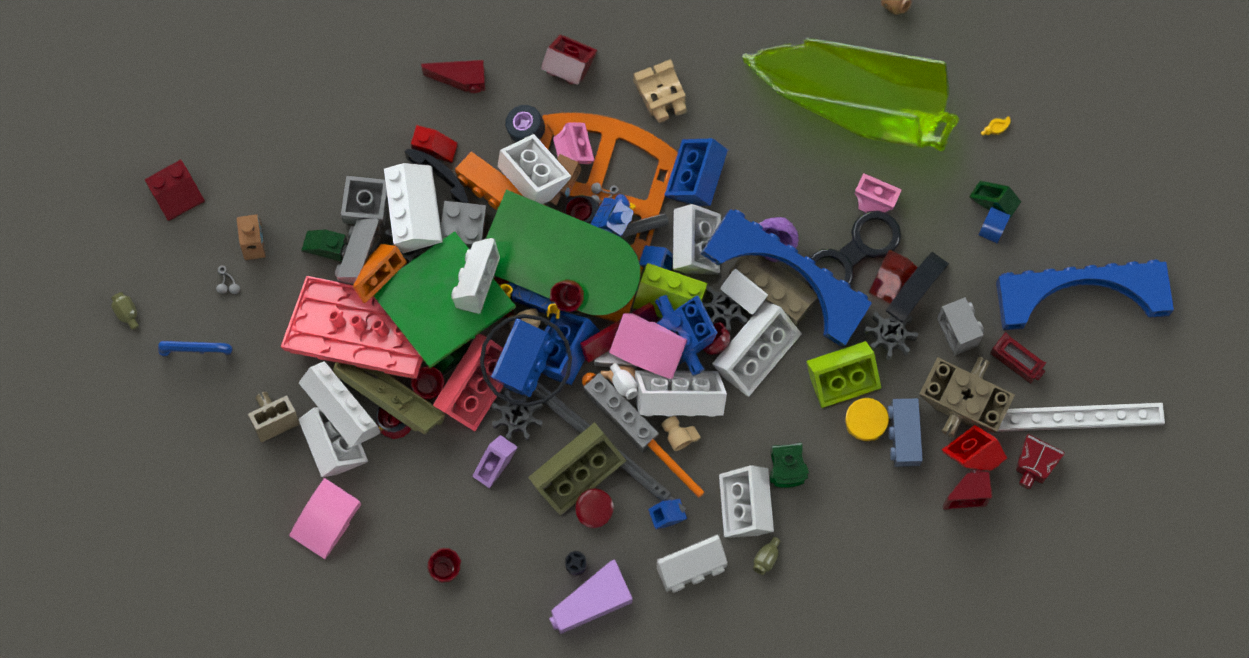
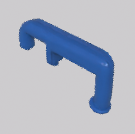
M161 341L158 345V352L162 356L169 355L170 351L199 352V354H204V352H220L230 355L233 350L231 345L225 343Z

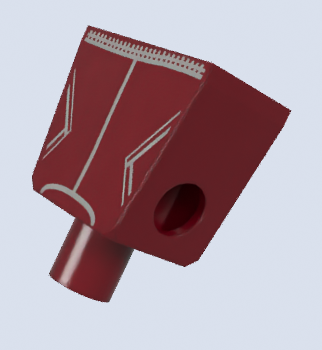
M1028 434L1023 441L1015 469L1023 474L1019 485L1026 489H1031L1034 481L1043 484L1065 452Z

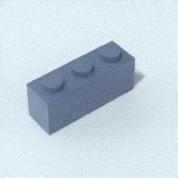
M893 399L891 406L887 407L888 417L892 420V427H889V440L893 439V447L890 448V460H894V467L920 466L923 460L919 399Z

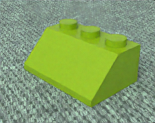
M647 263L633 308L637 310L650 302L654 305L657 317L662 318L663 316L655 303L656 299L667 295L675 311L695 296H699L701 302H703L707 283Z
M866 341L806 361L810 379L821 408L882 388L875 354Z

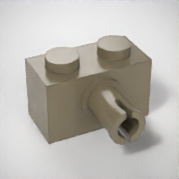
M262 392L264 400L259 393L255 399L260 408L248 413L252 427L261 443L300 425L296 411L288 396L272 402L267 392Z

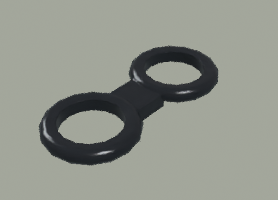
M877 210L868 211L860 215L853 224L851 231L852 240L839 251L831 248L821 249L813 253L809 258L815 262L823 258L838 260L845 269L844 281L851 285L854 276V266L867 256L872 258L886 257L899 246L901 239L900 226L895 218L888 213ZM870 220L883 221L892 230V241L882 249L870 248L863 243L860 237L861 227Z

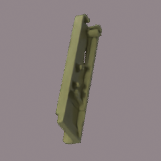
M338 362L334 364L333 372L338 378L414 431H420L425 435L435 425L443 423L445 413L390 375L382 371L359 368L355 365ZM365 370L377 376L378 378L375 379L374 377L364 373Z

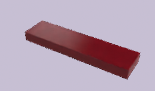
M650 302L632 312L648 322H658L654 305ZM621 319L580 343L584 358L588 363L610 351Z

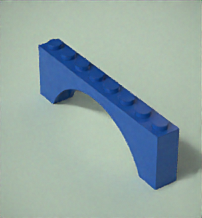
M730 209L702 250L701 255L716 265L741 256H764L789 265L807 280L818 297L824 318L823 336L840 347L845 346L872 304L868 300V296L860 291L855 292L850 288L851 285L841 279L839 281L834 278L833 273L828 269H820L815 265L816 262L807 256L802 257L798 254V250L789 244L787 246L780 242L781 239L777 235L766 233L762 230L763 227L755 221L751 223L745 219V215L739 210L735 209L733 211Z
M1150 260L1143 264L1133 261L1120 266L1117 263L1107 264L1105 267L1089 265L1084 267V269L1068 267L1063 271L1046 269L1040 273L1030 270L1017 275L1007 272L1001 274L996 281L1003 330L1024 329L1031 312L1042 300L1056 291L1077 285H1098L1116 290L1137 303L1149 318L1170 316L1174 310L1167 263L1159 262V260Z

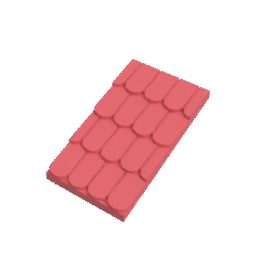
M306 276L281 344V348L284 351L417 379L423 361L422 357L373 296L366 303H363L354 290L353 285Z

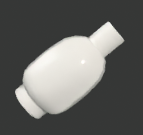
M617 363L613 364L610 367L614 374L612 382L618 393L627 397V399L636 397L638 394V384L634 377L628 371L620 369Z

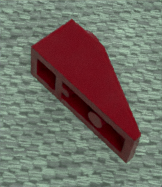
M483 60L421 63L424 76L464 92L479 93L485 91Z

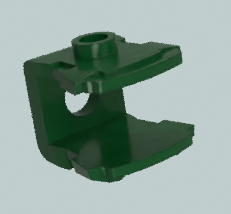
M802 442L771 446L770 456L773 468L770 471V483H773L775 487H797L803 485L804 481L808 479L807 474L810 473L807 464H804Z

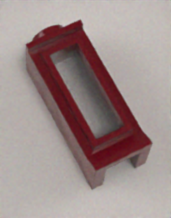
M1006 332L990 352L992 356L1030 384L1034 379L1039 381L1046 372L1043 369L1046 362H1043L1011 338Z

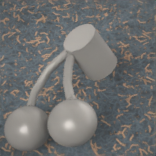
M593 183L591 186V191L594 194H598L600 191L611 194L608 198L620 193V189L615 185L610 187V192L604 191L599 183ZM597 195L591 196L598 204L603 201Z
M223 265L219 266L217 272L219 275H223V282L217 285L216 291L220 294L227 292L228 287L224 284L226 274L233 281V284L229 286L230 293H239L240 286L235 284L232 276L226 273V267Z

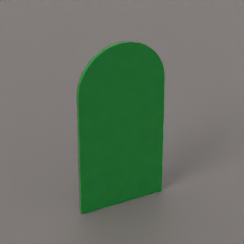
M506 189L486 239H495L500 255V260L494 273L495 276L547 298H550V289L557 282L566 279L575 281L582 287L584 292V301L577 310L590 315L611 314L630 302L638 290L641 273L638 257L633 248L624 239Z

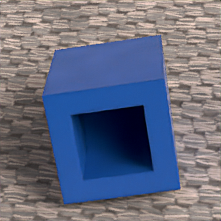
M991 207L979 232V236L998 244L1010 215Z
M645 245L639 264L641 267L646 268L647 263L671 271L673 254L664 247Z
M680 499L662 501L648 509L655 529L672 526L687 519L685 511L682 513L679 508V503L682 504Z

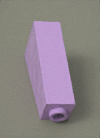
M615 559L610 561L551 610L553 617L549 619L554 630L558 629L560 634L632 603V597Z

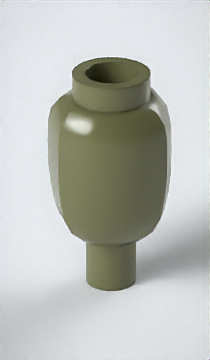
M123 292L112 296L113 302L111 307L118 319L128 323L131 330L139 327L135 320L137 310L131 298L124 295Z
M773 537L771 542L762 546L753 560V570L756 573L764 575L765 572L770 571L778 557L777 547L781 542L778 538Z

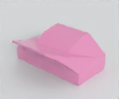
M568 122L564 125L563 130L553 137L557 156L562 154L579 162V164H591L594 162L585 123Z
M863 173L855 190V195L858 198V209L864 212L877 210L887 212L893 210L902 189Z

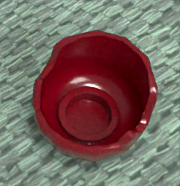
M566 279L557 282L550 289V301L556 304L557 309L572 312L579 309L582 305L584 292L577 282Z
M720 322L713 324L717 331L713 343L703 349L708 355L721 353L730 343V333Z
M422 367L419 369L417 379L412 378L411 388L414 393L423 399L431 400L441 393L444 388L445 379L442 373L435 367Z
M449 548L438 549L428 560V573L437 582H451L459 574L461 559L454 550Z

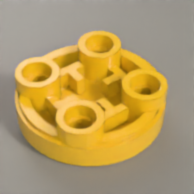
M862 398L852 403L845 417L848 433L862 441L877 440L884 434L889 422L886 408L879 401L871 398Z

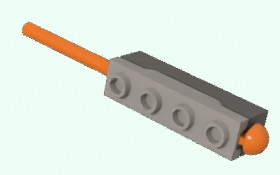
M586 373L583 376L584 394L642 453L650 448L700 498L705 492L657 444L656 441L658 440L659 433L639 415V412L618 393L601 373L597 375Z

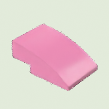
M633 313L623 314L609 353L647 371L673 379L687 339L655 322H648Z
M324 478L303 509L289 536L325 560L350 525L349 522L360 508L361 503Z

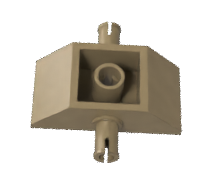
M937 357L919 393L935 410L949 416L941 431L946 435L949 428H951L949 437L955 436L961 422L970 427L976 425L984 431L997 433L1015 394L983 379L990 362L985 360L981 367L980 365L984 359L982 357H977L971 373ZM964 395L969 397L967 400L963 399Z

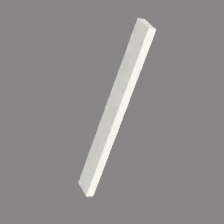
M1163 403L1008 409L997 432L1164 425Z

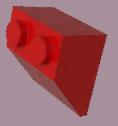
M976 425L942 449L945 455L965 468L991 471L1007 459L998 439Z

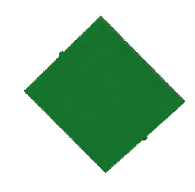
M455 231L444 238L441 243L434 245L416 259L411 260L409 264L401 268L373 295L429 368L469 340L474 339L480 332L516 308L515 304L494 279H492L480 314L455 307L451 295L453 288L458 286L459 272L461 268L465 267V256L469 249Z

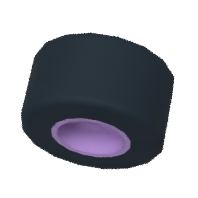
M517 106L506 117L505 126L507 132L515 142L533 134L540 140L545 132L544 120L540 112L533 106Z

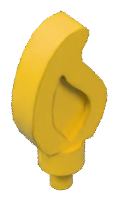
M1007 116L1006 119H993L984 128L981 135L1001 134L1008 128L1011 122L1010 117Z

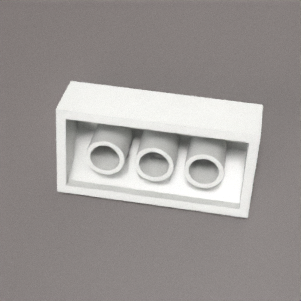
M402 163L385 168L384 174L394 245L400 251L406 253L441 243L442 235L432 167Z
M765 301L712 364L727 381L749 397L802 333L781 307Z
M325 361L310 367L299 381L301 387L350 447L356 446L381 433L376 423Z
M635 370V380L638 384L636 405L639 415H665L669 417L674 415H686L689 417L695 415H707L710 417L724 415L727 393L718 371H703L695 376H692L691 371H675L673 379H669L650 371Z

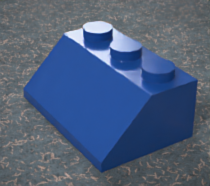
M713 138L682 139L664 196L687 204L711 206L728 149Z
M560 310L559 319H556V314L554 313L550 322L558 326L569 342L572 364L570 377L565 384L572 385L585 361L580 343L599 333L600 330L588 318ZM547 325L545 332L556 340L554 348L546 360L545 369L541 373L555 381L562 382L566 375L568 364L565 343L556 330Z
M516 319L491 378L510 391L531 397L537 387L539 376L545 369L546 360L554 348L556 339L547 332L525 321Z

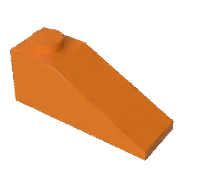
M381 244L367 258L353 285L354 290L363 303H366L407 263L397 246Z

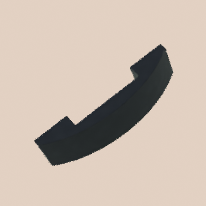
M408 148L405 150V156L409 162L431 166L433 172L453 188L450 194L455 202L468 203L463 186L447 166L424 152Z
M931 252L901 288L885 312L903 324L949 263L934 252Z

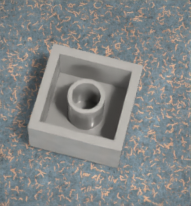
M346 176L341 210L343 224L355 225L356 220L377 219L380 222V226L385 228L388 207L386 181L383 179Z
M444 201L441 222L442 240L455 231L470 250L473 242L484 240L487 219L486 205Z
M966 297L942 306L937 317L954 356L978 347L984 333L983 325L980 321L977 322L974 316L975 309L971 302L968 303Z

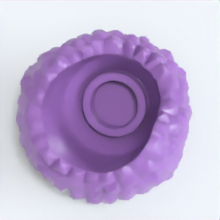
M775 217L765 219L759 223L763 227V231L768 234L773 233L781 239L780 242L787 246L789 244L797 248L799 242L798 231L788 219ZM765 257L767 260H769V261H771V262H777V261H778V260L773 259V258Z

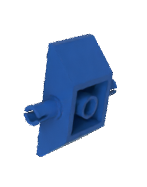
M667 295L659 297L655 300V303L663 317L657 324L687 339L678 365L686 361L692 376L700 374L704 371V368L696 354L713 343L717 331L699 296H695L675 311Z

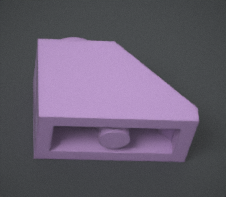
M500 435L489 444L472 477L488 488H491L509 464L518 447Z

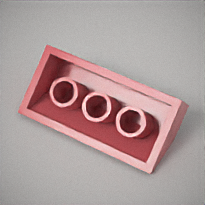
M481 334L475 337L433 406L474 432L497 397L483 378L480 357L482 344L487 337ZM490 339L486 346L484 365L489 381L497 392L500 393L503 385L491 378L503 351V347Z

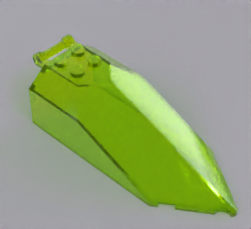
M814 38L804 39V44L791 46V43L759 50L753 55L746 53L742 56L743 62L780 96L862 138L915 148L931 146L938 151H944L953 127H956L959 122L957 115L945 112L950 92L945 61ZM941 123H946L940 137H934Z

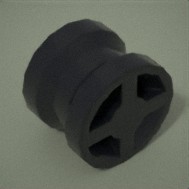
M573 551L567 555L565 567L569 574L578 576L585 572L587 560L583 553Z

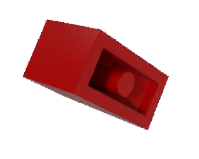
M416 125L411 141L412 149L450 163L453 161L458 146L456 141L439 131Z

